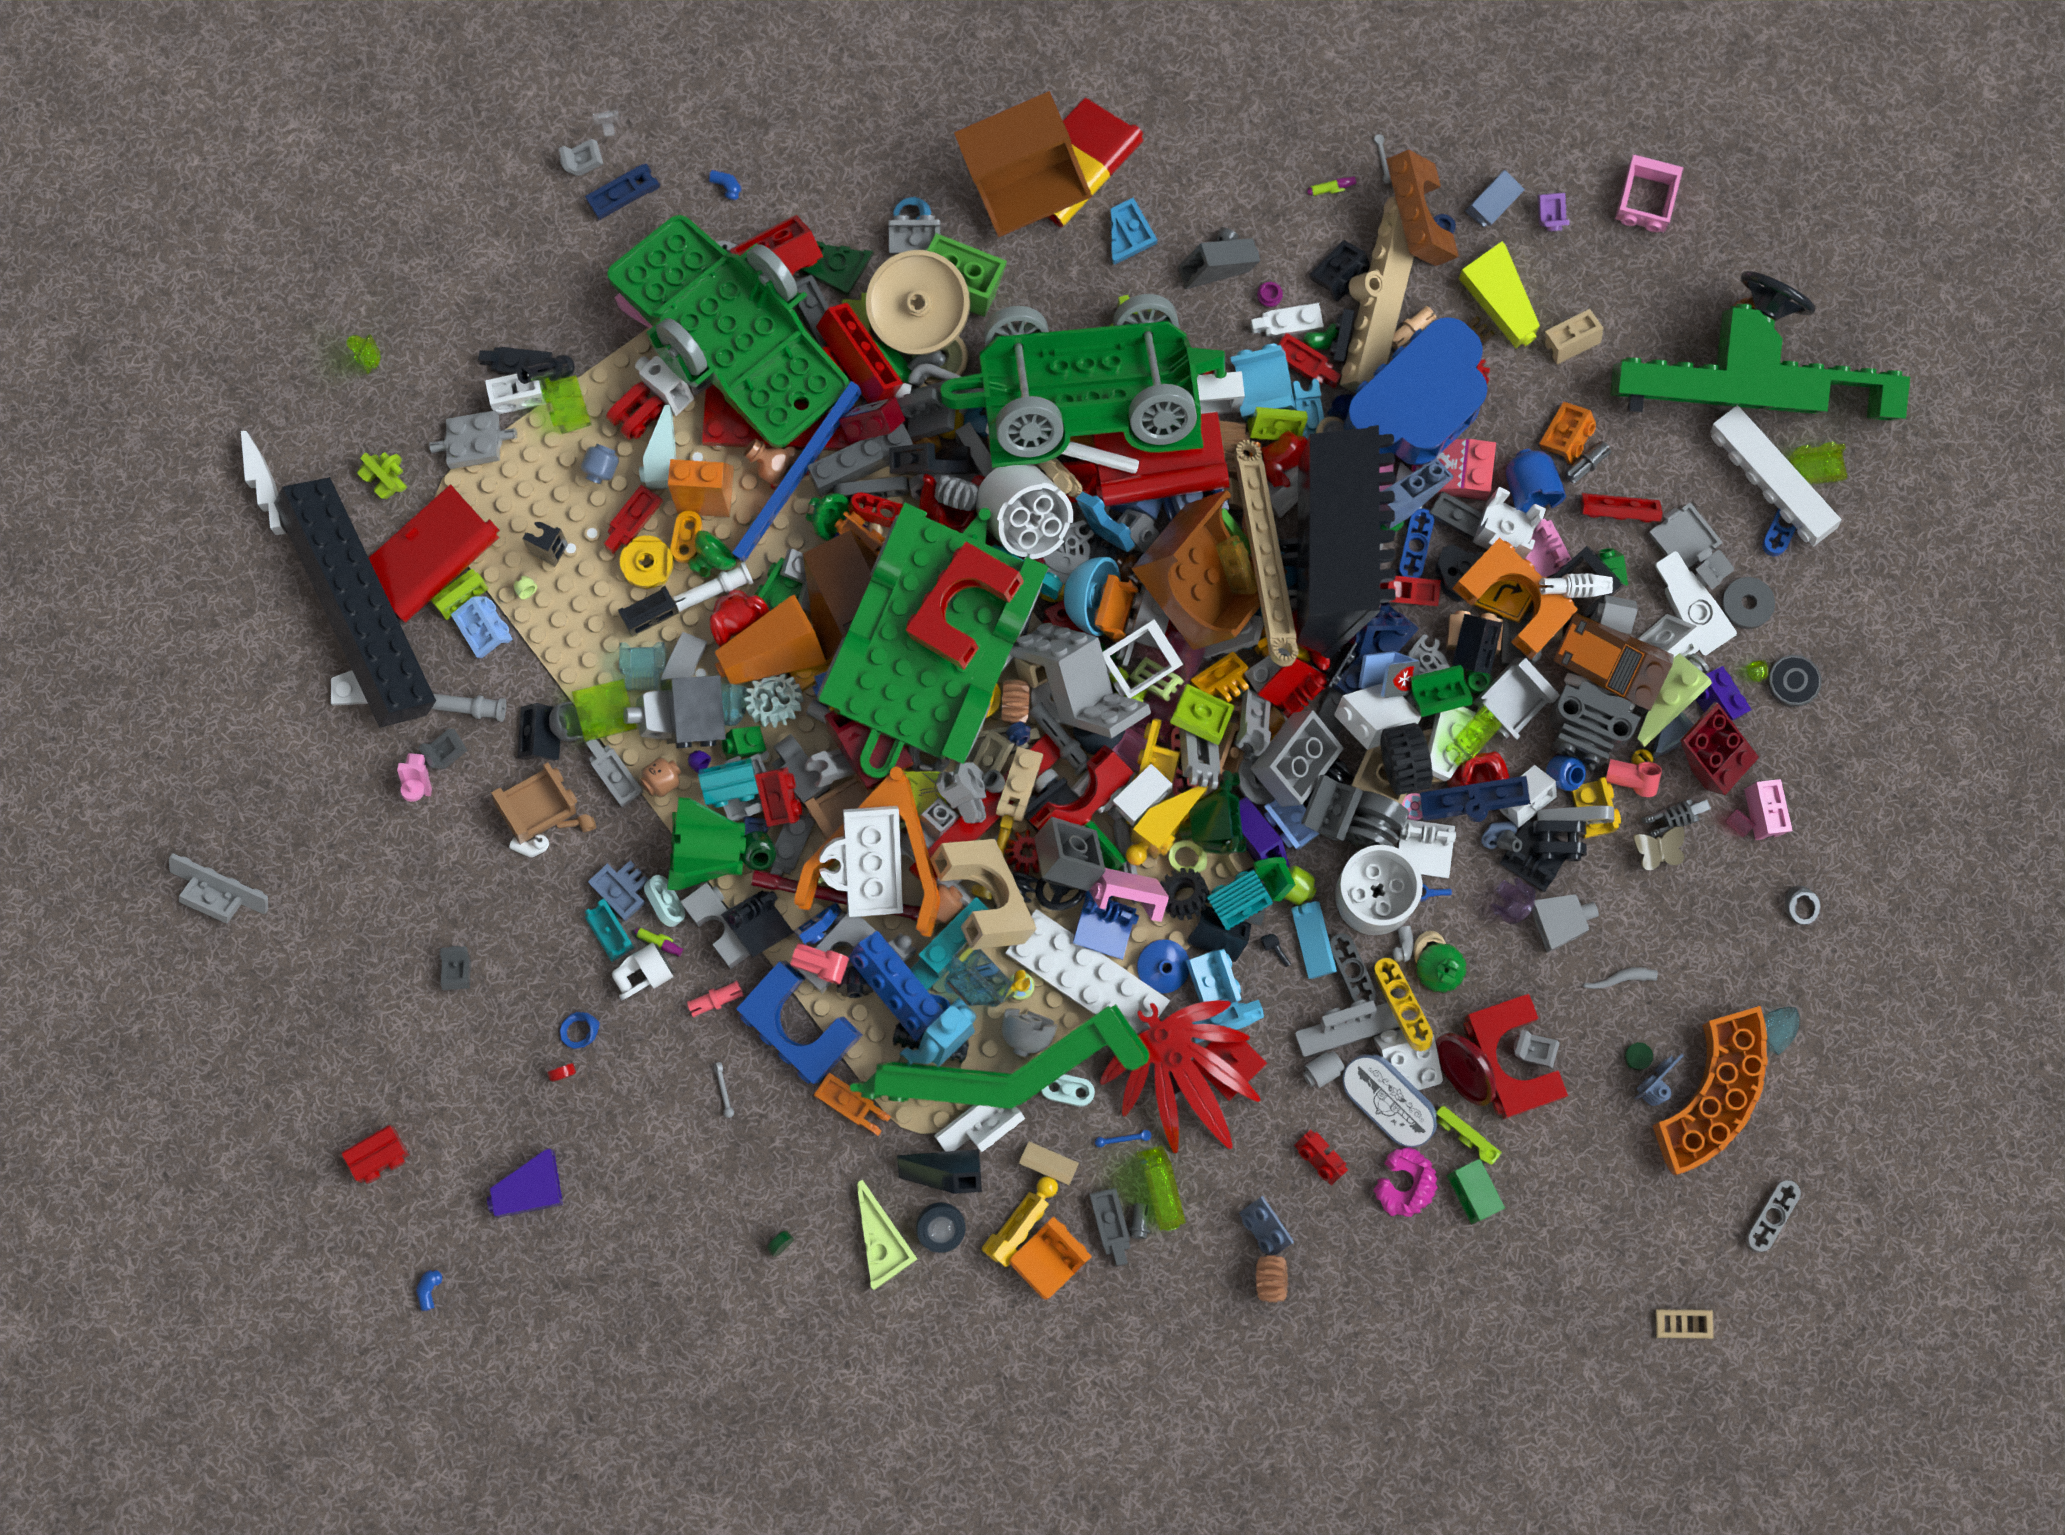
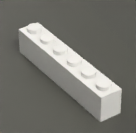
M1738 405L1713 424L1711 437L1715 444L1719 447L1723 446L1729 453L1730 460L1736 466L1740 465L1744 469L1747 479L1753 485L1757 484L1762 489L1765 499L1770 504L1774 503L1781 509L1780 514L1787 523H1792L1798 529L1797 533L1803 541L1809 542L1814 547L1838 528L1842 519Z

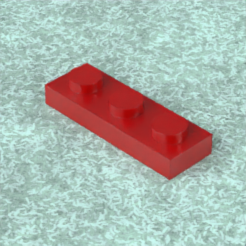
M1582 493L1581 495L1582 514L1589 517L1607 516L1617 520H1625L1627 518L1638 519L1642 522L1661 521L1663 512L1660 500Z

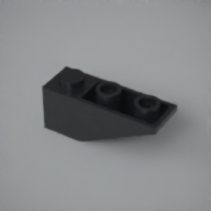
M979 1149L897 1155L900 1179L953 1194L982 1192Z

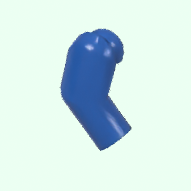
M712 170L709 182L723 185L726 189L725 197L737 200L739 192H741V186L736 178L731 174Z
M438 1270L425 1272L416 1287L421 1312L435 1308L431 1292L435 1285H439L442 1282V1275Z

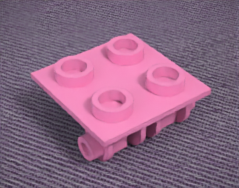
M1542 519L1533 531L1531 539L1535 540L1532 551L1525 559L1534 565L1535 570L1542 577H1549L1556 574L1572 559L1552 521Z

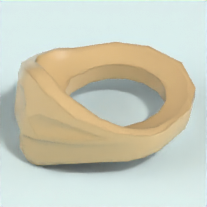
M1426 931L1419 935L1413 947L1416 963L1427 942L1434 941L1446 944L1439 933Z

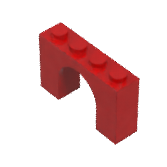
M965 542L962 547H959L954 552L952 562L947 570L944 569L938 576L937 584L932 592H928L925 595L922 606L917 614H913L908 620L906 632L912 640L965 670L979 647L973 638L947 623L946 608L949 601L956 593L963 589L978 587L1010 603L1024 580L1019 571L972 544Z
M1529 994L1468 1014L1465 1017L1466 1022L1463 1023L1466 1036L1473 1039L1474 1044L1486 1054L1491 1063L1496 1080V1094L1492 1104L1496 1114H1501L1503 1120L1562 1100L1568 1096L1559 1070L1531 1080H1517L1507 1075L1497 1061L1496 1048L1501 1036L1508 1031L1534 1023L1539 1019Z

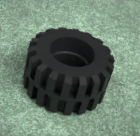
M1414 722L1383 729L1380 738L1382 760L1388 782L1396 795L1431 788L1433 770L1430 752L1424 733L1418 724Z

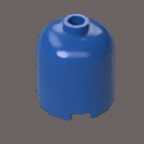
M1531 449L1521 450L1507 465L1506 480L1516 510L1527 513L1533 504L1541 507L1550 504V507L1554 508L1566 498L1565 489L1551 456L1545 452L1531 451Z

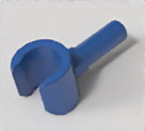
M1422 884V889L1426 891V895L1421 897L1420 901H1426L1429 897L1452 895V890L1428 889L1426 885Z

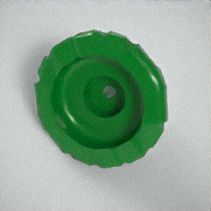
M839 493L826 495L822 499H810L809 505L814 506L813 514L806 513V520L812 522L815 533L823 540L829 541L833 539L838 530L834 525L840 518L845 520L844 512L850 514L848 510L849 499Z
M704 530L696 533L695 548L698 554L695 558L692 557L688 561V566L692 571H697L702 577L706 578L709 577L712 568L728 570L736 565L735 556L718 537Z
M1444 943L1428 946L1420 954L1416 965L1420 982L1427 989L1441 993L1453 991L1461 985L1467 971V964L1463 954L1456 947Z

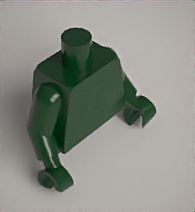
M1227 770L1222 772L1223 780L1220 781L1217 789L1211 791L1189 811L1190 822L1179 826V832L1183 840L1192 838L1193 842L1202 847L1206 853L1224 856L1234 852H1245L1247 838L1243 839L1239 798L1230 793L1232 785L1241 784L1238 772L1231 773Z

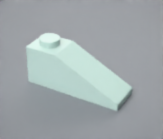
M670 405L664 406L643 456L644 466L639 467L640 481L645 482L649 490L669 488L670 459L677 460L673 413Z

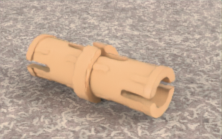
M1425 306L1414 317L1403 321V326L1394 333L1391 346L1397 350L1409 341L1417 330L1423 329L1434 321L1436 315L1433 314L1431 316L1434 313L1433 310Z

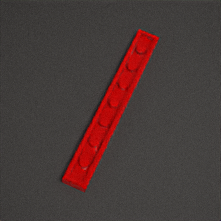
M1047 734L1030 749L1043 754L1037 778L1061 758L1059 753L1061 750ZM1010 769L1003 775V777H1004V779H1005V784H1006V781H1007V778H1008ZM1003 790L999 793H990L988 791L985 793L986 798L982 799L985 807L986 818L982 823H966L963 816H961L928 849L929 857L933 856L942 843L978 840L1001 817L996 815V810ZM1009 800L1008 804L1013 805L1015 802ZM915 861L909 867V871L921 881ZM932 865L933 872H934V876H935V879L937 880V879H938V876H937V873H936V871H935V869H934V867H933V865Z

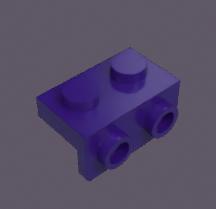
M1723 666L1705 674L1710 678L1712 684L1696 698L1704 713L1714 702L1719 703L1731 721L1742 717L1752 710Z

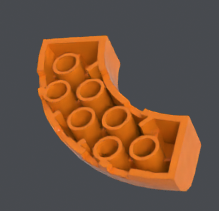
M1761 1006L1717 1018L1702 1025L1706 1038L1707 1058L1700 1085L1694 1096L1679 1112L1669 1119L1653 1125L1664 1162L1672 1175L1676 1176L1692 1170L1724 1150L1740 1133L1751 1117L1750 1115L1762 1093L1765 1069L1768 1063L1766 1043L1768 1038Z

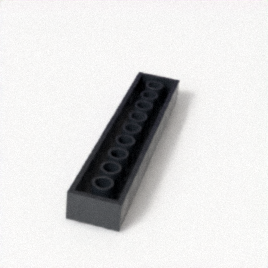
M331 478L283 486L274 502L275 507L379 728L427 716L436 702L434 694Z

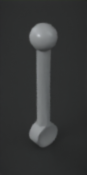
M1378 134L1374 138V143L1378 145L1384 172L1383 181L1389 184L1392 181L1383 149L1384 137Z
M717 1062L714 1063V1071L717 1073L725 1106L724 1116L731 1118L734 1115V1110L730 1107L722 1074V1063Z

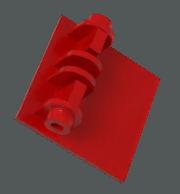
M1296 658L1292 665L1283 666L1257 694L1284 709V715L1289 718L1292 713L1301 712L1304 709L1303 705H1309L1306 697L1313 701L1315 699L1314 696L1325 688L1324 684L1327 682L1325 679L1327 676Z

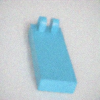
M1314 901L1302 904V906L1293 907L1291 910L1308 978L1314 979L1337 972L1320 902Z

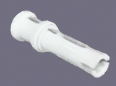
M742 562L740 567L733 570L720 572L718 578L673 596L679 611L681 612L725 591L729 593L744 584H753L754 582L745 562Z

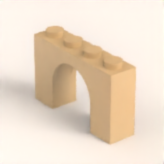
M996 840L942 843L930 858L939 880L968 879L983 885L992 894L997 905V909L973 911L961 926L971 950L1025 944L1037 928Z

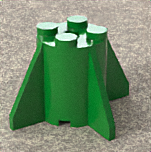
M678 797L677 812H672V853H670L667 890H681L724 875L741 876L743 860H741L740 853L745 854L746 837H744L745 823L734 822L691 798Z

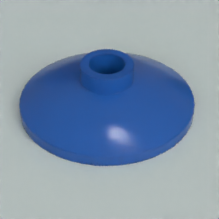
M1166 939L1153 941L1139 955L1137 961L1138 976L1142 982L1159 993L1173 992L1180 988L1188 977L1189 969L1186 960H1189V957L1184 948L1174 941ZM1168 962L1170 969L1167 972H1163L1162 965Z

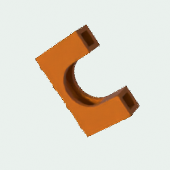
M1500 537L1452 588L1471 606L1490 586L1500 581H1513L1526 588L1533 599V616L1511 643L1530 660L1578 610L1574 606L1572 599L1566 598L1562 594L1541 595L1539 588L1548 587V585H1539L1541 578L1547 577H1542L1529 560L1521 558L1515 552L1512 544L1503 541Z

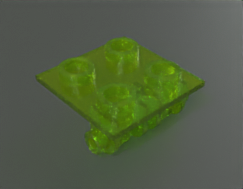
M624 679L572 691L585 742L637 729L636 723L626 724L624 722V708L631 707Z

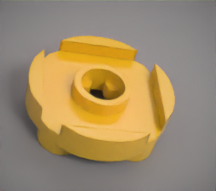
M643 535L636 537L627 547H624L620 555L622 573L631 585L639 588L650 589L665 584L673 570L674 561L670 549L662 540L655 536ZM645 556H650V560L654 561L653 565H650L649 568H644L643 565L639 564L640 561H644Z

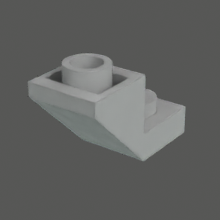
M940 798L920 816L927 849L959 817ZM907 832L900 839V847L915 860Z

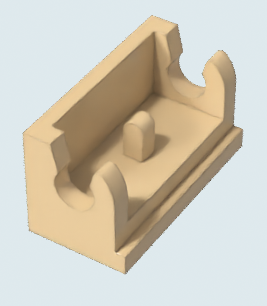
M1588 309L1546 330L1545 345L1547 349L1552 348L1553 359L1556 364H1559L1601 343L1603 326L1593 312Z

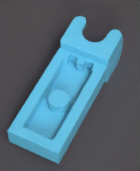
M1317 379L1312 380L1308 392L1301 389L1299 381L1292 383L1296 410L1307 412L1308 419L1302 435L1307 439L1310 434L1316 433L1318 424L1324 419L1320 398L1321 391Z

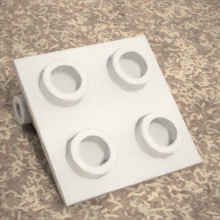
M1407 819L1403 830L1400 831L1398 849L1412 858L1421 875L1449 878L1453 842H1455L1456 838L1455 826Z

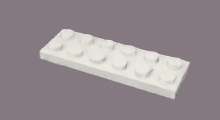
M1036 909L1031 916L1037 928L1025 944L1011 945L1006 951V955L1094 1016L1106 1007H1112L1116 1004L1137 1035L1150 1029L1148 1023H1144L1139 1019L1138 1011L1141 1010L1145 1017H1150L1153 1014L1150 1004L1154 1003L1158 1008L1159 1018L1170 1000L1102 953L1073 944L1074 934Z

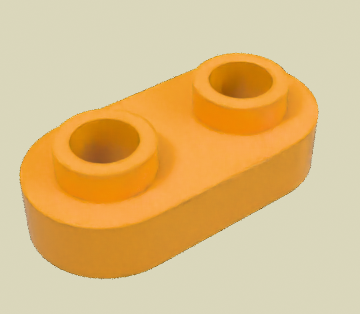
M683 511L676 518L670 549L673 558L680 563H688L698 553L695 548V535L698 531L702 530L703 524L700 516L694 511ZM687 523L694 524V527L690 530L685 528ZM684 547L689 548L687 554H681L680 550Z

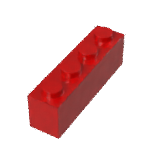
M846 302L827 308L816 328L852 381L859 386L861 394L866 401L871 403L894 397L904 383L849 304Z

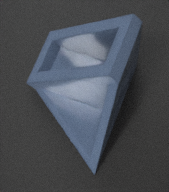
M1683 712L1656 736L1652 751L1653 758L1656 759L1682 745L1680 740L1694 725Z

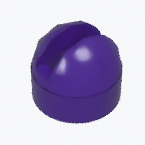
M696 750L688 756V765L696 773L701 769L707 768L711 762V756L701 750Z

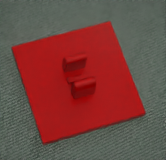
M1212 1041L1205 1048L1233 1067L1247 1082L1267 1064L1246 1041ZM1195 1059L1192 1061L1198 1070L1228 1101L1238 1093L1211 1075Z

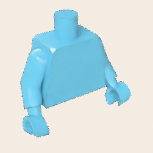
M958 997L926 1029L919 1049L913 1051L906 1047L899 1055L907 1059L908 1066L914 1062L922 1064L933 1062L939 1067L975 1033L972 1024L976 1020L975 1012Z

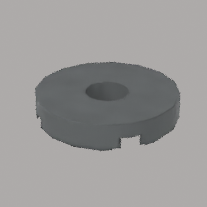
M1744 577L1738 578L1727 587L1723 593L1721 605L1723 613L1735 626L1753 629L1760 627L1770 619L1775 608V598L1772 590L1766 583L1757 578ZM1742 598H1752L1755 602V607L1753 609H1746L1742 605Z

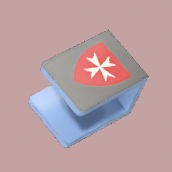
M1395 651L1364 655L1358 687L1365 689L1383 683L1381 696L1384 698L1412 695L1410 679L1418 675L1420 661Z

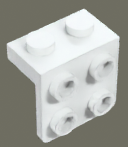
M1417 1026L1415 1028L1416 1038H1419L1421 1041H1424L1425 1036L1422 1037L1420 1035ZM1401 1029L1396 1031L1387 1030L1381 1035L1374 1037L1376 1048L1381 1056L1388 1060L1416 1089L1421 1090L1442 1083L1443 1078L1434 1035L1432 1045L1426 1051L1412 1049Z

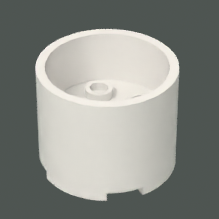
M1032 464L997 467L987 475L977 492V515L982 508L990 510L991 516L987 523L988 531L1011 554L1013 553L1017 556L1038 559L1051 554L1064 542L1062 539L1068 531L1070 523H1073V509L1068 497L1041 470Z
M1388 845L1366 847L1350 858L1336 883L1335 900L1340 916L1351 928L1363 934L1382 935L1395 931L1407 921L1417 907L1422 895V877L1416 863L1402 850ZM1379 888L1381 890L1380 895L1374 898L1372 896L1373 891Z

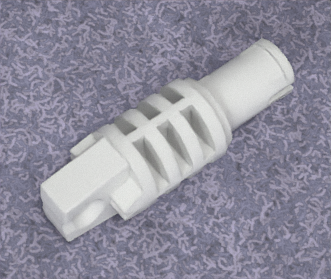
M1592 573L1566 574L1562 578H1541L1539 585H1548V587L1539 588L1541 595L1562 594L1566 598L1594 597L1612 593L1613 581L1612 577L1594 575Z

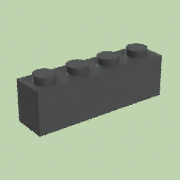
M902 423L890 434L858 441L808 465V473L821 498L833 492V486L837 484L855 482L890 465L889 448L913 445V442Z

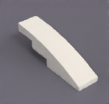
M241 431L245 481L250 488H256L258 506L263 512L269 511L271 530L275 535L286 534L285 526L274 504L278 496L274 479L265 459L247 431Z

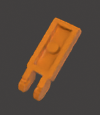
M831 1073L827 1074L814 1093L816 1098L858 1126L862 1125L877 1136L881 1133L879 1127L864 1119L868 1112L872 1111L883 1121L888 1122L891 1118L890 1115L875 1106L872 1100L861 1098L860 1092H852L849 1085Z

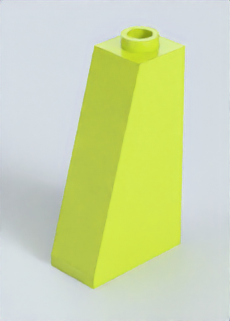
M1500 242L1462 269L1459 280L1515 348L1521 344L1527 346L1536 339L1537 336L1535 334L1540 325L1506 245Z

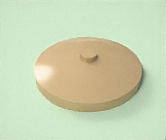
M910 250L889 258L875 272L867 289L866 311L873 330L888 346L909 355H927L944 349L960 335L969 316L970 294L964 277L948 259L930 251Z

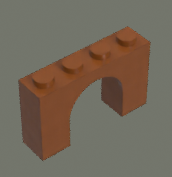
M1409 149L1387 158L1386 162L1409 253L1434 266H1439L1458 258L1459 255L1453 233L1441 228L1435 222L1424 197V194L1441 187L1435 163Z

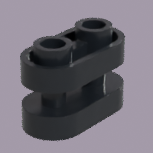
M1559 820L1533 822V834L1541 836V842L1533 843V855L1538 856V860L1553 861L1555 857H1565V861L1577 862L1582 860L1581 857L1587 855V844L1578 841V836L1587 834L1586 822ZM1552 836H1568V842L1552 841Z

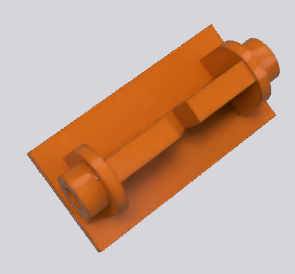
M854 511L851 515L848 512H844L843 514L847 519L844 521L840 518L834 525L838 529L836 532L843 534L851 530L878 557L880 552L878 548L879 546L882 547L885 537L874 528L871 532L863 526L865 521Z

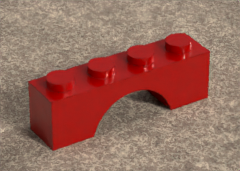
M1104 745L1086 763L1089 771V782L1083 795L1076 801L1065 805L1047 802L1029 821L1039 831L1051 817L1084 826L1091 820L1092 814L1099 807H1103L1109 802L1111 795L1118 788H1122L1128 783L1130 776L1134 772L1113 750Z

